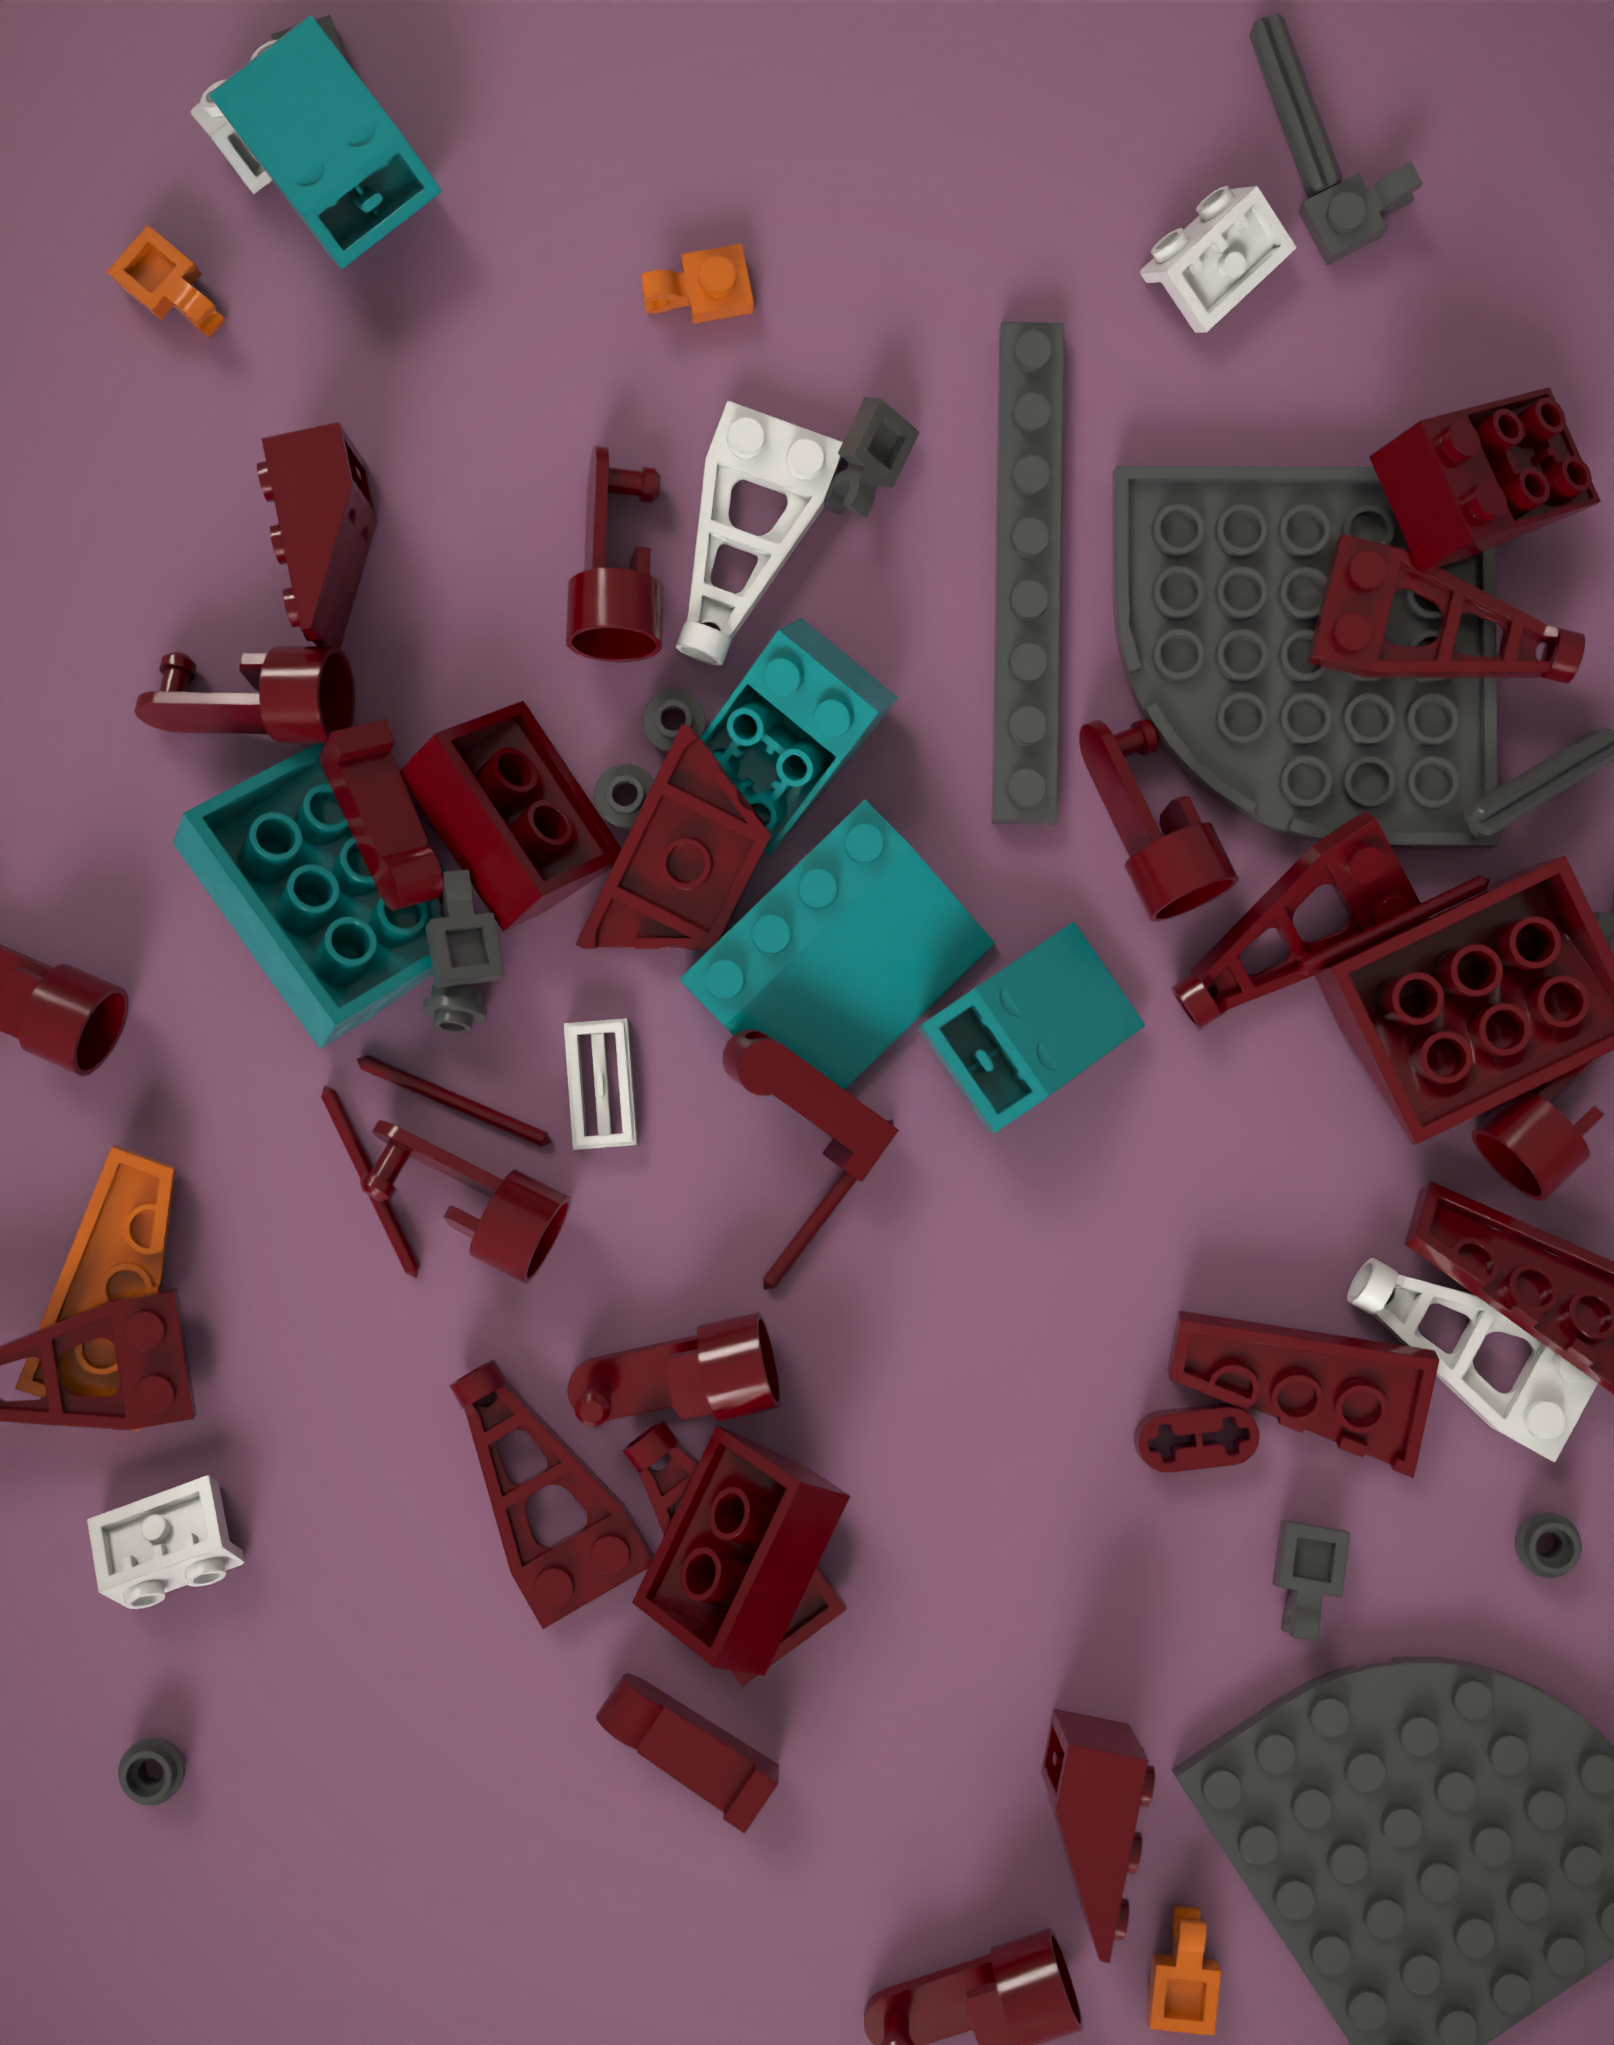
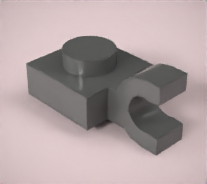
M1411 161L1390 172L1369 189H1367L1358 173L1304 201L1299 209V213L1328 266L1382 238L1388 228L1382 216L1411 204L1414 200L1412 192L1420 189L1423 182Z
M864 397L838 451V454L849 465L846 470L837 473L833 477L825 497L824 506L833 513L843 514L845 508H848L858 517L867 518L875 500L877 487H894L920 433L882 399Z
M469 869L443 872L444 891L442 897L435 899L438 912L443 918L430 919L425 925L436 988L499 981L504 976V969L494 913H474Z
M1281 1519L1272 1584L1280 1588L1291 1589L1284 1606L1281 1630L1290 1632L1291 1637L1312 1641L1319 1640L1323 1595L1342 1598L1351 1532Z

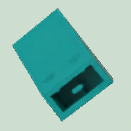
M312 15L301 21L208 94L330 259L341 269L345 268L442 192L403 134Z
M803 618L778 629L701 736L709 750L773 835L764 851L769 856L777 849L863 746L899 699V697Z
M1073 921L934 1015L917 1029L987 1132L996 1133L1053 1094L1146 1025Z

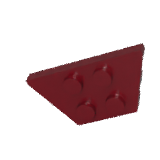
M681 724L575 945L583 949L613 947L710 950L722 938L773 834L694 728Z

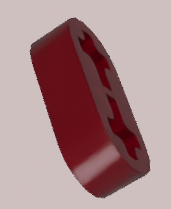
M1219 1403L1159 1410L1149 1413L1139 1421L1134 1431V1445L1137 1454L1149 1467L1159 1472L1172 1473L1232 1466L1246 1462L1254 1455L1259 1445L1260 1432L1256 1421L1249 1413L1234 1405ZM1227 1417L1230 1418L1232 1424L1244 1429L1243 1436L1234 1438L1233 1449L1228 1451L1217 1440L1202 1441V1433L1221 1430L1223 1427L1222 1419ZM1167 1424L1168 1430L1174 1435H1190L1191 1442L1172 1445L1170 1447V1456L1162 1458L1161 1453L1156 1448L1148 1447V1440L1158 1437L1159 1426Z

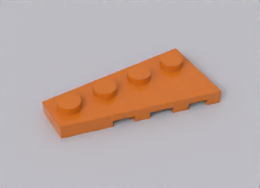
M118 1145L111 1147L39 1329L110 1299L161 1291L177 1167ZM92 1339L69 1349L63 1355L60 1361L64 1386L69 1391L78 1395L110 1396L120 1388L114 1344L108 1339ZM29 1357L25 1361L15 1389L43 1398L46 1395L41 1360L36 1357ZM142 1428L133 1429V1430H136V1431H139V1432H140Z

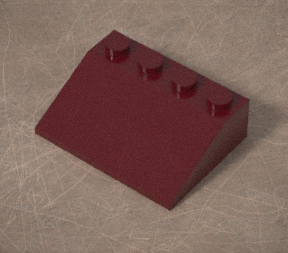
M1566 856L1537 863L1487 887L1485 891L1315 971V978L1340 1030L1414 1145L1614 1050V955Z

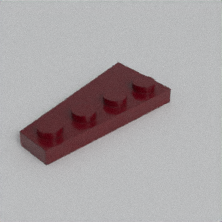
M1432 1181L1421 1188L1405 1245L1614 1394V1261Z
M1178 1310L1167 1370L1169 1379L1241 1409L1247 1410L1252 1408L1275 1417L1278 1423L1300 1433L1307 1430L1336 1442L1338 1448L1362 1458L1366 1454L1390 1464L1392 1470L1414 1478L1439 1358L1435 1350Z

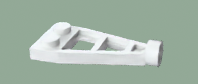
M727 401L705 460L687 621L683 625L676 644V648L680 652L707 664L723 665L732 639L823 510L824 500L831 481L836 475L842 460L838 451L843 442ZM740 480H746L785 494L787 498L786 510L772 530L765 535L756 536L734 528L730 522L731 491L733 486ZM723 544L753 554L758 558L757 565L747 584L737 594L715 587L711 582L717 550ZM712 622L719 627L720 631L702 623Z
M1370 1258L1363 1264L1349 1288L1347 1301L1373 1315L1404 1346L1435 1350L1439 1358L1436 1376L1491 1428L1542 1457L1556 1462L1598 1384L1596 1381L1476 1295L1399 1275L1396 1270L1375 1258ZM1393 1292L1391 1300L1388 1303H1386ZM1431 1304H1441L1465 1314L1469 1319L1467 1327L1450 1354L1442 1351L1419 1332L1418 1326ZM1492 1332H1502L1523 1338L1532 1348L1527 1362L1511 1391L1508 1393L1496 1391L1477 1373L1473 1365V1358L1485 1336Z

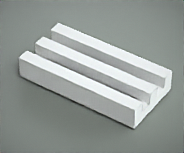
M629 1019L564 1023L573 1150L638 1145ZM615 1032L623 1132L621 1134H612L605 1033ZM591 1034L598 1135L587 1136L579 1035Z

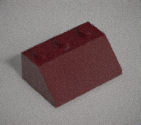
M524 700L434 733L400 770L404 783L461 869H469L471 884L490 913H494V918L503 932L546 912L610 870L622 849Z
M716 1426L632 1603L712 1667L765 1676L850 1495L808 1467L726 1428Z

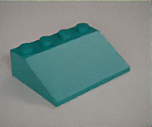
M316 743L184 812L173 840V845L319 1049L368 1021L433 975L425 925L430 919L443 918L438 912L435 900L395 911L389 909L384 903L318 760L325 743ZM438 860L442 873L446 872V869Z
M864 799L679 980L733 1036L744 1030L761 1031L783 1044L845 1090L982 957L995 942L912 846Z

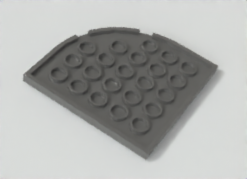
M1115 467L1112 473L1113 611L1120 658L1130 689L1144 718L1156 727L1160 735V743L1193 780L1210 795L1237 813L1269 829L1303 840L1318 842L1363 811H1366L1377 819L1391 848H1493L1498 846V832L1492 836L1485 835L1477 838L1470 833L1469 825L1463 819V813L1467 806L1498 788L1497 678H1367L1307 663L1336 540L1344 534L1405 549L1411 553L1373 467ZM1496 547L1467 559L1439 567L1496 597ZM1399 590L1393 595L1384 635L1391 644L1396 646L1430 645L1437 638L1442 617L1441 612L1433 602L1409 590ZM1469 613L1461 614L1454 649L1461 654L1484 657L1497 656L1496 623Z
M1441 1657L1392 1658L1391 1662L1375 1663L1358 1668L1354 1665L1343 1667L1307 1681L1279 1697L1172 1769L1176 1779L1351 2045H1486L1614 1958V1746L1593 1725L1566 1704L1525 1680L1480 1664Z

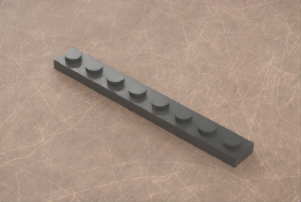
M1001 322L999 330L992 824L1054 825L1057 822L1064 323Z

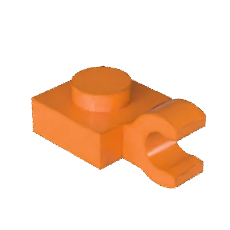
M149 225L142 230L106 271L115 283L160 320L174 307L209 339L226 321L215 310L216 306L192 286L202 274L197 266Z
M742 243L680 254L681 273L671 270H653L640 274L643 286L641 291L646 314L661 313L689 306L692 324L752 314L754 311V301Z
M1174 1905L1171 1920L1172 1955L1152 1953L1146 2010L1149 2029L1215 2036L1221 1969L1217 1960L1203 1958L1207 1924L1205 1921H1200V1907Z

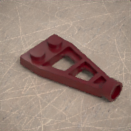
M1342 534L1335 543L1307 663L1367 678L1541 677L1568 684L1575 677L1581 664L1585 649V635L1547 625L1439 567L1420 573L1412 554L1405 549ZM1399 590L1412 591L1433 602L1438 607L1442 617L1437 638L1432 644L1427 646H1396L1386 639L1384 632L1395 592ZM1469 613L1496 623L1502 628L1503 635L1497 656L1484 657L1461 654L1454 649L1461 614ZM1542 643L1545 644L1541 661H1538L1536 649Z
M1363 811L1312 845L1190 970L1191 975L1171 987L1178 1003L1199 1030L1231 1008L1315 976V972L1309 975L1296 972L1301 960L1421 903L1377 819L1368 812ZM1325 884L1332 885L1349 915L1346 925L1340 931L1318 940H1302L1293 925V916L1296 909L1316 888ZM1276 928L1288 949L1287 957L1257 974H1247L1240 962L1241 952L1266 930ZM1213 983L1215 991L1209 994L1207 989Z
M178 1289L110 1299L0 1345V1366L29 1357L39 1358L42 1364L46 1390L45 1397L37 1400L6 1401L0 1398V1422L133 1430L192 1420L197 1415ZM95 1338H105L111 1341L115 1348L120 1380L118 1391L110 1396L78 1395L69 1391L64 1386L60 1363L66 1351Z
M494 1359L449 1385L468 1419L511 1575L542 1629L649 1568L654 1554L626 1505L506 1381ZM493 1391L498 1395L495 1403L490 1406H482L478 1403L479 1399ZM516 1429L527 1432L547 1458V1467L521 1483H514L509 1479L497 1450L499 1439ZM559 1485L567 1489L585 1508L587 1523L585 1527L556 1544L543 1546L533 1537L526 1513V1504L530 1495L543 1487Z
M661 1420L636 1437L622 1452L635 1470L639 1472L662 1532L665 1534L676 1511V1503L683 1497L699 1460L678 1443L679 1440L664 1420ZM666 1453H669L670 1462L664 1469L655 1470L651 1467L653 1463ZM818 1565L770 1666L847 1610L845 1601ZM730 1670L742 1687L758 1676Z

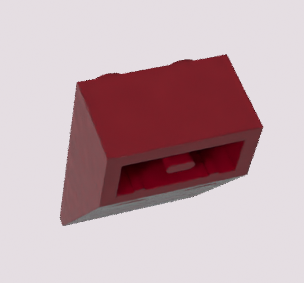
M1550 387L1420 420L1369 456L1420 573L1467 559L1601 502L1592 483L1590 470L1579 454L1566 425L1565 414L1556 402Z
M337 422L261 438L266 461L257 463V473L266 501L275 502L279 524L270 526V536L279 564H287L292 587L283 589V600L289 622L293 628L300 626L307 642L312 641L317 646L341 648L377 525V517L365 461L340 423Z
M1053 1708L1041 1773L1082 1913L1097 1955L1101 1962L1110 1963L1114 1940L1123 1941L1128 1928L1129 1900L1122 1898L1127 1873L1136 1874L1139 1868L1142 1853V1834L1135 1831L1139 1807H1149L1155 1784L1154 1766L1148 1765L1144 1748L1140 1746L1128 1723Z

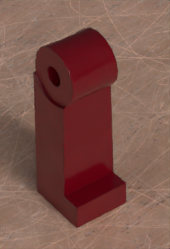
M386 719L331 731L318 760L381 898L389 909L395 911L442 897L444 882L438 859L433 850L427 845L429 843L391 752L395 740Z
M744 1030L736 1033L724 1048L722 1063L725 1072L733 1081L755 1095H774L831 1136L833 1139L822 1154L860 1182L865 1179L899 1131L783 1044L761 1031Z
M623 1674L596 1714V1720L610 1735L623 1744L637 1749V1753L722 1811L723 1819L744 1834L778 1785L779 1764L635 1675Z

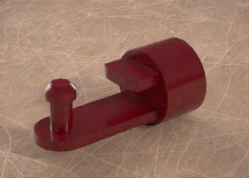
M601 446L593 447L589 466L584 571L574 575L568 582L566 645L576 654L594 660L607 662L639 661L658 654L662 649L664 587L658 579L650 575L651 548L635 547L629 569L605 568L608 493L639 497L640 502L652 503L659 496L661 477L656 469L651 467H642L641 471L609 467L608 447Z
M275 646L268 653H242L239 671L259 693L186 692L188 682L195 677L197 666L188 655L172 652L161 658L159 671L163 674L160 690L140 694L134 710L136 716L144 723L170 732L269 734L274 741L280 743H326L331 731L349 728L352 725L355 709L354 677L348 657L339 647Z
M1147 719L1133 722L1130 729L1113 734L1105 723L1096 720L1084 724L1080 729L1079 743L1081 754L1130 857L1124 866L1150 921H1164L1187 913L1212 901L1232 888L1239 878L1212 823H1202L1190 796H1181L1171 800L1160 814L1159 825L1165 835L1163 837L1124 758L1138 752L1141 755L1155 752L1160 742V735L1156 727Z
M0 944V1031L18 1038L21 1048L30 1054L80 1076H87L93 1073L108 1058L124 1028L129 1006L126 990L65 963L53 968Z
M1600 1057L1554 1078L1538 1094L1529 1090L1500 1104L1472 1131V1140L1486 1162L1506 1182L1527 1197L1537 1201H1544L1589 1158L1590 1151L1583 1136L1605 1114L1594 1105L1573 1125L1551 1103Z
M378 1120L372 1133L387 1145L371 1173L365 1172L360 1180L362 1191L381 1202L391 1199L396 1191L393 1185L408 1158L412 1157L490 1197L491 1199L481 1219L455 1206H449L443 1218L453 1229L472 1238L469 1251L470 1256L527 1284L538 1272L550 1253L567 1217L571 1197L516 1169L512 1170L502 1180L396 1125Z
M760 1312L699 1325L697 1335L587 1359L575 1368L567 1389L568 1398L575 1410L576 1417L581 1423L592 1427L602 1425L606 1421L673 1407L682 1420L713 1414L717 1421L778 1409L781 1403L775 1356L765 1321Z
M1051 1928L991 1947L990 1954L880 1990L868 2000L864 2009V2030L868 2039L874 2045H927L973 2030L978 2045H1040L1083 2031L1082 2015L1071 1975L1061 1947Z

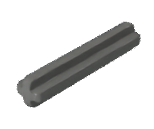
M1275 13L1256 21L1253 24L1249 37L1306 192L1310 197H1313L1342 181V174L1285 19L1280 14Z
M1609 728L1592 731L1467 806L1463 813V819L1469 825L1470 833L1477 838L1485 835L1492 836L1614 761V731Z

